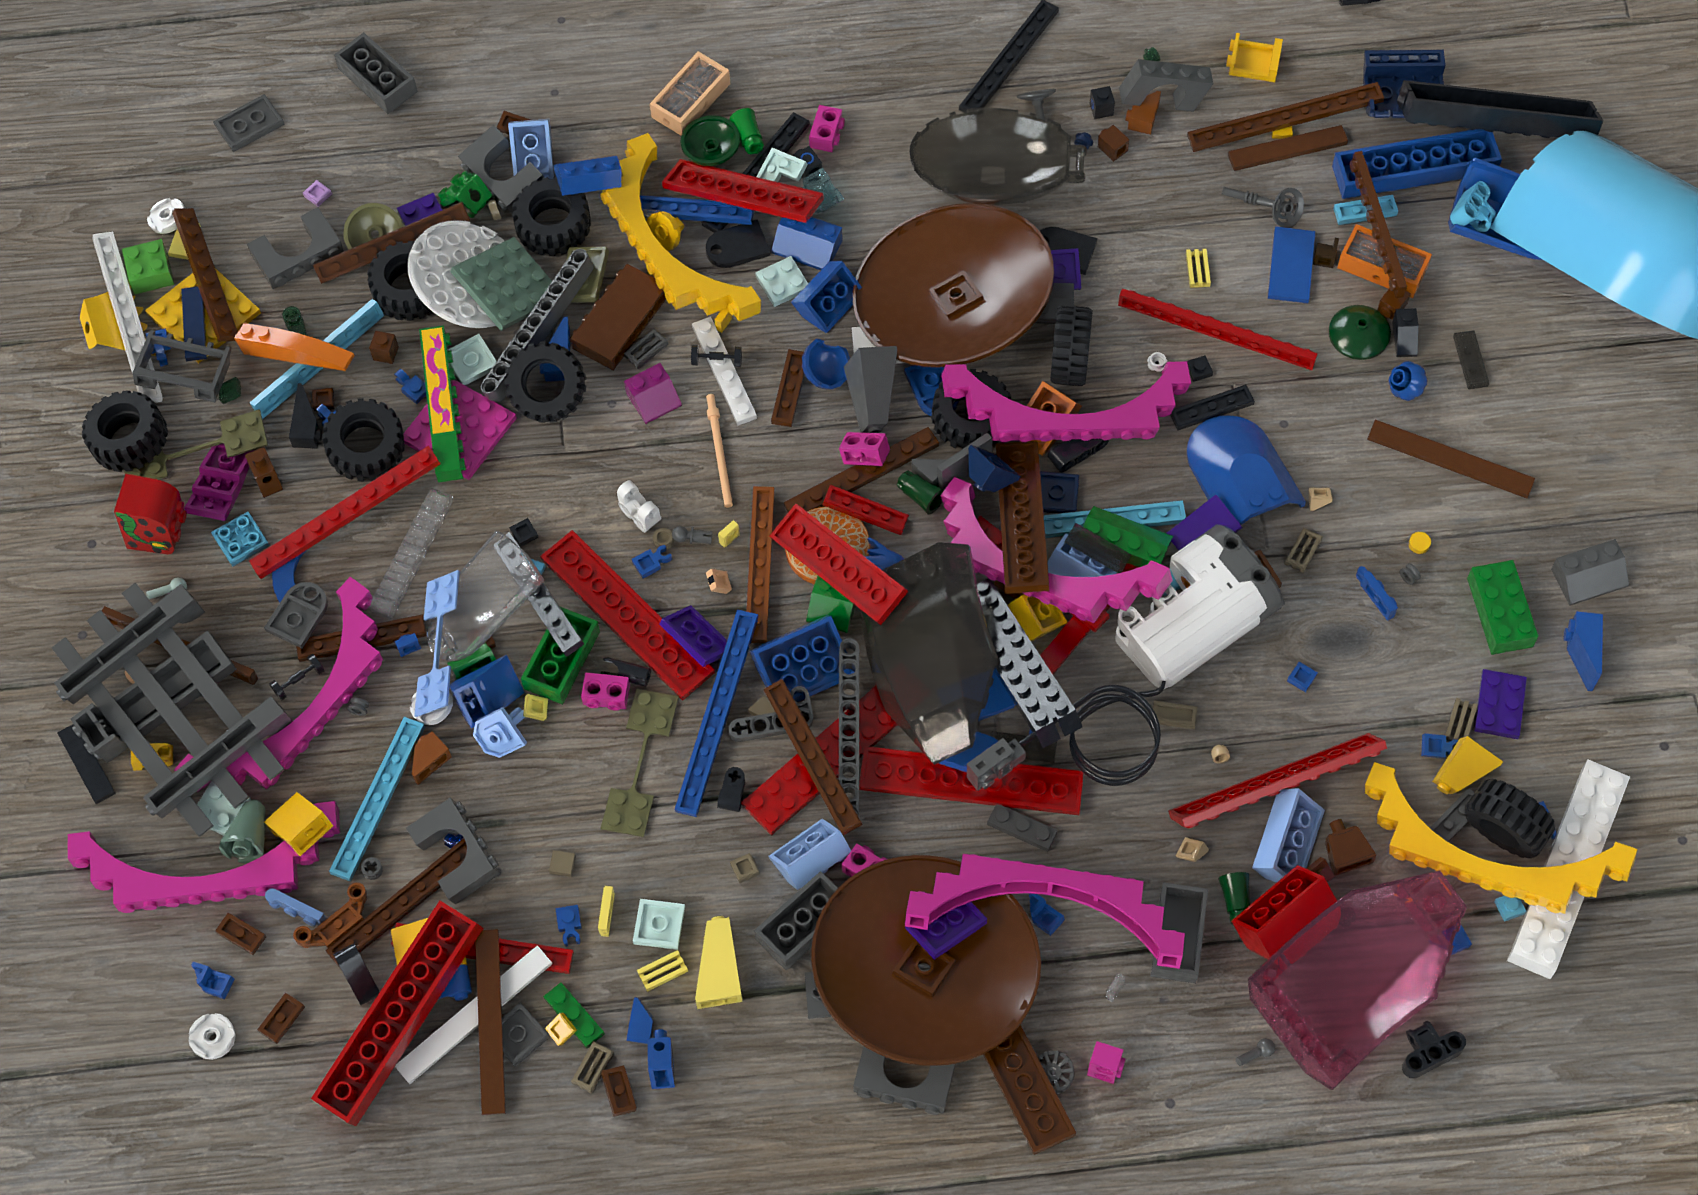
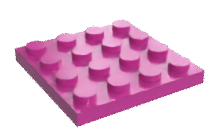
M454 380L452 385L456 386L458 395L454 402L458 404L460 416H456L457 422H460L462 434H458L459 440L463 441L464 452L460 454L461 458L465 459L466 464L463 477L470 480L517 419V416L512 411ZM426 404L404 432L405 444L418 452L428 445L433 451L428 404Z

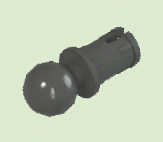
M677 526L672 531V537L679 543L690 539V544L692 542L711 544L713 531L695 530L694 527H691V531H688L683 526Z

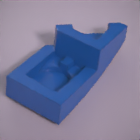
M1029 893L1030 913L1033 923L1051 936L1065 920L1064 915L1046 904V900L1040 895Z
M192 962V968L197 976V984L207 994L225 1000L235 979L230 975L212 970L209 966Z
M634 997L626 1041L647 1044V1040L652 1035L654 1020L639 997Z

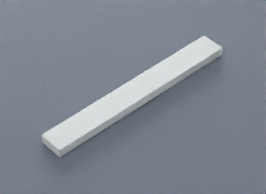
M538 945L501 975L502 1006L553 964ZM475 997L395 1065L409 1084L414 1082L479 1027L478 998Z

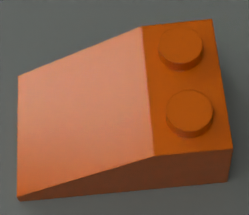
M1042 381L1027 404L1028 407L1061 414H1077L1082 405ZM1030 440L1038 442V454L1044 456L1056 442V440Z

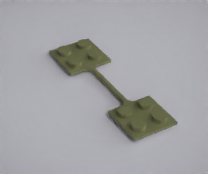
M259 409L220 421L222 436L218 440L169 455L164 454L161 447V453L158 456L155 455L151 463H145L144 467L140 469L133 468V471L126 472L124 470V473L162 479L168 477L167 460L221 443L225 444L228 458L268 446L261 411Z
M636 689L626 729L642 732L644 734V741L632 787L629 790L610 789L601 830L644 837L654 796L638 793L636 785L648 737L652 734L669 737L679 696Z

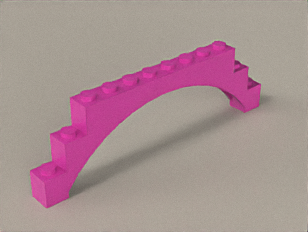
M1187 361L1167 362L1162 370V376L1147 391L1126 404L1096 413L1061 414L1024 406L1002 396L979 381L967 370L966 364L946 365L941 375L945 397H952L954 399L965 397L968 418L976 420L989 419L992 440L1009 442L1011 440L1028 442L1030 440L1151 439L1155 437L1160 428L1158 417L1170 415L1175 407L1174 395L1186 393L1191 384Z
M954 477L941 494L944 508L950 512L944 520L947 534L954 538L947 547L950 560L956 565L968 567L974 573L979 572L986 575L990 580H997L1005 585L1003 551L987 537L975 517L973 500L976 496L972 484ZM1151 560L1148 565L1114 575L1070 577L1048 573L1049 591L1025 592L1023 594L1029 597H1036L1044 604L1054 605L1062 612L1072 613L1083 621L1088 620L1094 623L1107 604L1114 609L1119 608L1127 611L1140 592L1148 598L1153 597L1159 600L1173 580L1170 568Z
M349 577L336 591L342 604L343 630L337 659L329 678L320 693L302 714L284 729L262 741L284 769H289L293 765L297 755L303 753L308 748L309 742L314 736L317 737L321 734L324 725L336 717L340 707L350 701L358 687L364 686L367 682V677L372 672L377 671L382 664L383 658L380 652L367 643V641H371L375 637L378 628L375 621L362 612L371 605L372 595L368 589L352 577ZM248 752L244 753L226 768L239 785H242L245 776L248 775L267 790L270 786L275 785L280 778V774H278L270 781ZM188 754L178 764L174 771H177L180 767L186 764L189 760L193 758V756ZM210 781L201 788H205L210 783Z
M336 802L313 804L333 824V827L322 837L329 838L333 837L334 834H340L339 808ZM90 831L67 834L68 860L73 867L86 868L90 865V882L96 889L103 891L110 890L113 887V904L118 911L123 913H131L135 909L154 910L159 906L177 907L183 903L196 905L207 900L220 902L224 898L231 897L243 899L247 895L255 894L257 896H265L266 891L269 889L290 893L292 890L298 889L297 864L311 865L313 862L319 861L318 841L301 856L296 854L291 846L283 841L260 858L225 872L195 877L164 876L137 869L114 858L96 843V839Z
M963 854L959 875L937 872L933 894L922 891H910L905 921L906 927L928 930V925L940 916L969 902L996 895L1031 893L1069 899L1106 914L1132 932L1157 959L1158 966L1180 969L1185 933L1175 930H1162L1164 907L1141 903L1144 881L1133 878L1114 877L1112 875L1094 874L1087 871L1080 872L1066 868H1054L1041 864H1028L1021 861L982 857L975 854Z

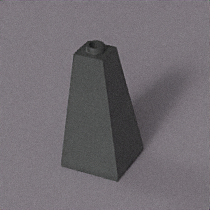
M897 346L858 348L844 366L861 433H880L888 424Z

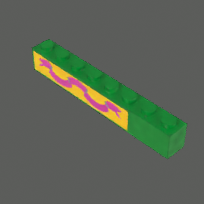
M444 325L419 329L432 449L440 462V465L435 467V474L438 483L463 479V471L466 470L465 459L461 458L460 454L464 452L463 441L459 440L458 434H462L460 422H457L456 416H460L458 404L454 402L458 395L456 386L452 385V381L456 380L454 368H450V363L454 362L452 350L448 351V345H451L450 333H446Z

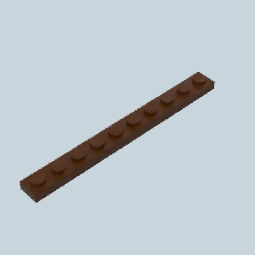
M1378 82L1189 131L1187 132V137L1193 152L1367 107L1370 99H1374V104L1384 102V96Z

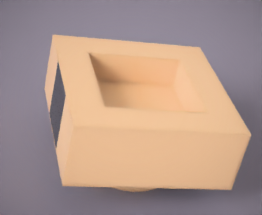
M710 569L706 572L712 592L727 594L732 590L727 571Z

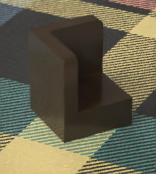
M1335 237L1333 245L1317 243L1313 265L1328 268L1334 267L1339 238Z

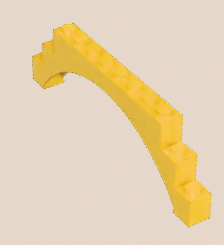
M649 133L627 140V150H625L627 158L619 160L622 169L621 187L602 190L600 197L603 204L608 205L611 216L617 219L621 231L627 234L630 245L636 248L639 259L641 261L644 260L649 274H653L658 288L663 289L668 303H672L677 310L697 302L698 307L703 309L707 316L728 307L730 314L735 315L738 321L759 314L761 311V299L752 286L746 288L730 285L699 274L674 258L655 238L641 208L640 192L648 168L652 161L657 160V145Z
M1374 762L1365 783V794L1374 800H1383L1377 814V824L1384 829L1395 830L1389 844V854L1394 858L1414 862L1415 865L1421 868H1432L1442 875L1455 876L1465 883L1473 882L1485 890L1502 892L1506 897L1522 899L1529 905L1546 907L1547 910L1553 913H1566L1573 891H1577L1584 897L1592 896L1596 898L1604 875H1608L1616 881L1623 880L1627 882L1636 859L1638 849L1615 842L1612 848L1596 856L1561 866L1518 867L1484 860L1450 844L1432 831L1418 817L1406 801L1395 779L1396 769Z

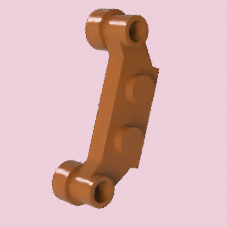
M358 882L352 883L347 889L349 901L314 930H310L307 926L296 928L293 933L296 943L303 948L311 946H326L329 948L363 920L364 904L367 900V891L364 885Z

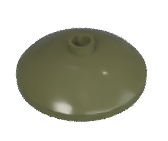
M379 203L364 204L357 207L348 216L344 225V241L349 250L375 239L372 237V232L375 230L379 232L378 237L404 227L399 215L390 207Z

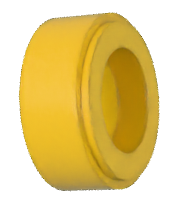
M1415 532L1411 535L1408 545L1414 553L1423 554L1429 550L1431 539L1424 532Z

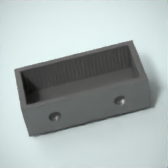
M1163 882L1159 906L1164 907L1162 930H1175L1185 933L1183 957L1180 969L1158 966L1157 959L1153 956L1150 977L1196 984L1199 974L1208 889Z

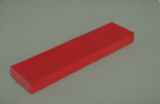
M833 485L829 486L822 504L898 535H902L909 517L908 514Z

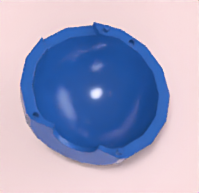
M817 338L804 351L802 356L803 372L807 380L818 388L831 390L840 387L847 380L844 366L849 361L850 356L846 348L826 345L824 340Z

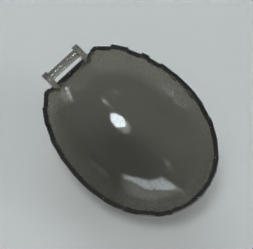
M974 108L967 109V113L957 115L956 112H951L949 117L941 120L937 117L927 123L923 131L916 133L909 150L913 169L922 180L946 196L969 203L987 205L1022 203L1043 197L1057 190L1065 183H1083L1086 177L1084 173V156L1087 154V148L1085 146L1071 145V136L1061 129V124L1049 118L1047 121L1039 119L1037 114L1031 112L1029 115L1018 114V110ZM1070 157H1076L1075 171H1070Z

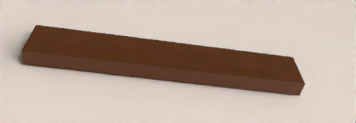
M1342 125L1231 150L1228 151V157L1233 170L1237 171L1348 144V139Z
M421 614L377 623V633L367 643L372 647L392 644L399 640L401 636L415 633L417 638L426 637L424 616ZM342 631L310 637L303 649L296 646L299 662L308 661L307 657L311 654H314L317 659L338 655Z

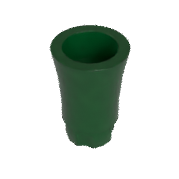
M909 470L903 472L898 478L897 487L916 502L928 515L934 513L942 504L941 494L944 491L943 489L929 483Z
M1247 872L1229 873L1218 878L1231 924H1233L1231 921L1251 905L1249 873Z

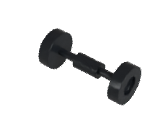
M692 345L691 365L698 366L699 357L709 358V360H724V358L734 359V367H741L742 347L735 346L734 355L724 354V352H709V354L699 353V345Z
M314 654L307 657L311 665L303 671L299 670L290 676L289 680L280 686L275 680L269 683L281 701L287 698L283 689L290 684L294 685L306 677L305 674L313 668L319 675L325 671Z

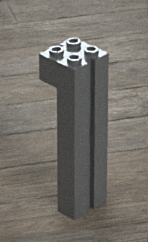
M208 630L186 645L216 684L237 669ZM172 656L150 671L180 710L202 695ZM136 683L114 697L143 736H146L165 722L164 718ZM93 703L71 718L74 724L72 727L73 731L79 738H83L86 742L84 746L91 755L94 754L98 760L102 758L108 763L129 748L103 713Z

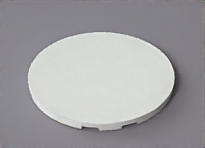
M446 221L431 226L416 239L409 253L408 274L414 291L432 312L451 323L469 328L496 326L450 271L453 266L504 242V240L497 236L495 231L485 226L479 227L470 224L468 221Z

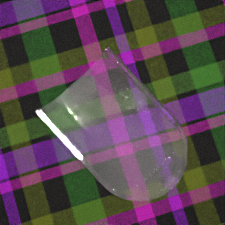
M495 531L460 571L457 607L455 610L443 615L440 658L443 660L459 661L472 655L519 611L545 581L529 555L509 537L499 531ZM437 617L432 618L430 627L427 628V640L433 653L435 650Z

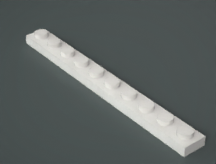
M113 232L93 234V243L131 371L133 372L146 341ZM150 357L146 369L154 370ZM158 381L155 389L136 385L137 391L141 392L142 395L150 397L154 403L162 402L163 397Z

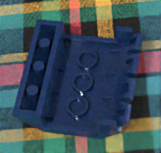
M1444 49L1365 50L1363 86L1378 82L1384 96V102L1374 104V99H1370L1366 107V114L1374 118H1405L1397 103L1403 81L1444 85L1443 73L1446 66Z

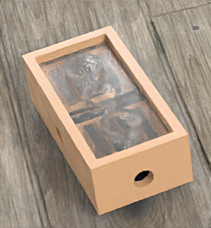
M698 51L650 103L651 118L677 134L682 135L686 126L700 118L730 85L729 70Z

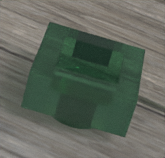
M236 377L222 384L219 400L223 404L241 396V382Z

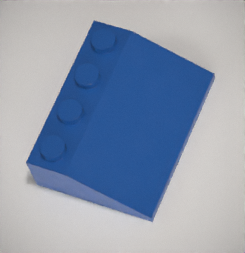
M826 615L749 650L765 687L783 679L790 692L794 687L802 686L808 690L809 696H812L839 684V648L842 640L831 616ZM852 669L844 670L846 674L854 673ZM797 693L793 698L796 702L804 700L805 696L802 693Z

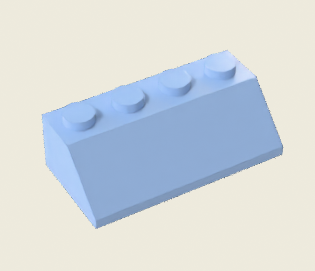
M1299 788L1280 790V793L1275 797L1252 869L1265 879L1277 883L1297 865L1306 868L1325 810Z

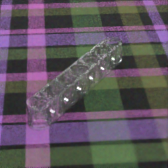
M434 488L429 490L372 599L370 612L388 619L394 617L453 501L451 494Z

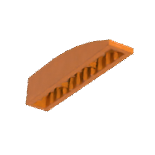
M243 323L234 337L244 355L346 371L355 356L350 351L313 337L254 324Z

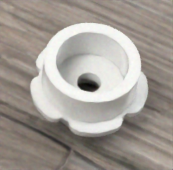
M1160 352L1151 354L1147 359L1148 368L1152 371L1161 372L1167 363L1165 355Z

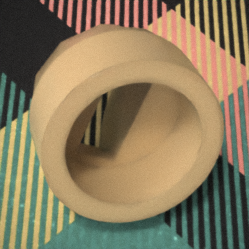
M1216 745L1211 751L1213 762L1224 763L1230 759L1229 750L1226 746Z

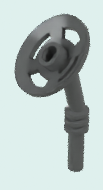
M1056 89L1038 90L1017 95V98L1021 100L1032 101V105L1035 107L1038 121L1037 130L1039 137L1042 139L1046 155H1051L1053 149L1050 141L1051 133L1049 125L1045 121L1042 103H1044L1043 99L1056 92Z
M1223 187L1222 195L1244 200V203L1248 201V204L1252 202L1253 205L1259 204L1271 207L1275 223L1284 228L1294 226L1301 218L1304 209L1303 196L1295 188L1282 190L1275 200L1258 196V193L1254 195V192H1242ZM1292 193L1294 197L1285 194ZM1297 203L1295 214L1292 216L1293 204ZM1278 218L1286 219L1287 222H1281Z

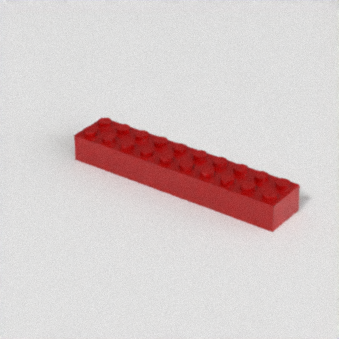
M439 900L311 1099L345 1122L357 1126L484 928Z

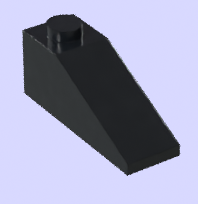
M298 383L289 440L293 448L317 449L318 442L322 440V429L318 426L302 383Z

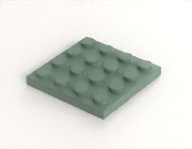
M515 237L453 266L450 271L500 331L527 318L552 282Z

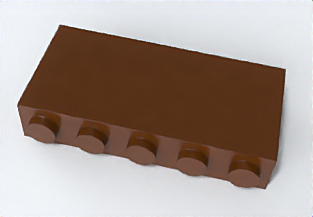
M629 264L620 269L613 283L606 287L601 299H597L594 303L592 311L584 316L582 324L572 332L570 337L572 349L614 371L623 359L624 353L631 348L666 301L663 289L658 288L655 278Z

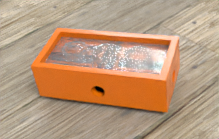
M1356 224L1340 255L1337 268L1389 289V276L1384 273V261L1378 255L1377 240L1373 239L1372 230ZM1391 238L1407 284L1406 291L1411 293V298H1414L1428 269L1432 254Z

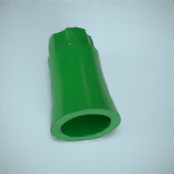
M743 108L734 112L729 120L737 127L740 142L746 152L750 155L761 152L764 143L756 121L755 111L751 108Z

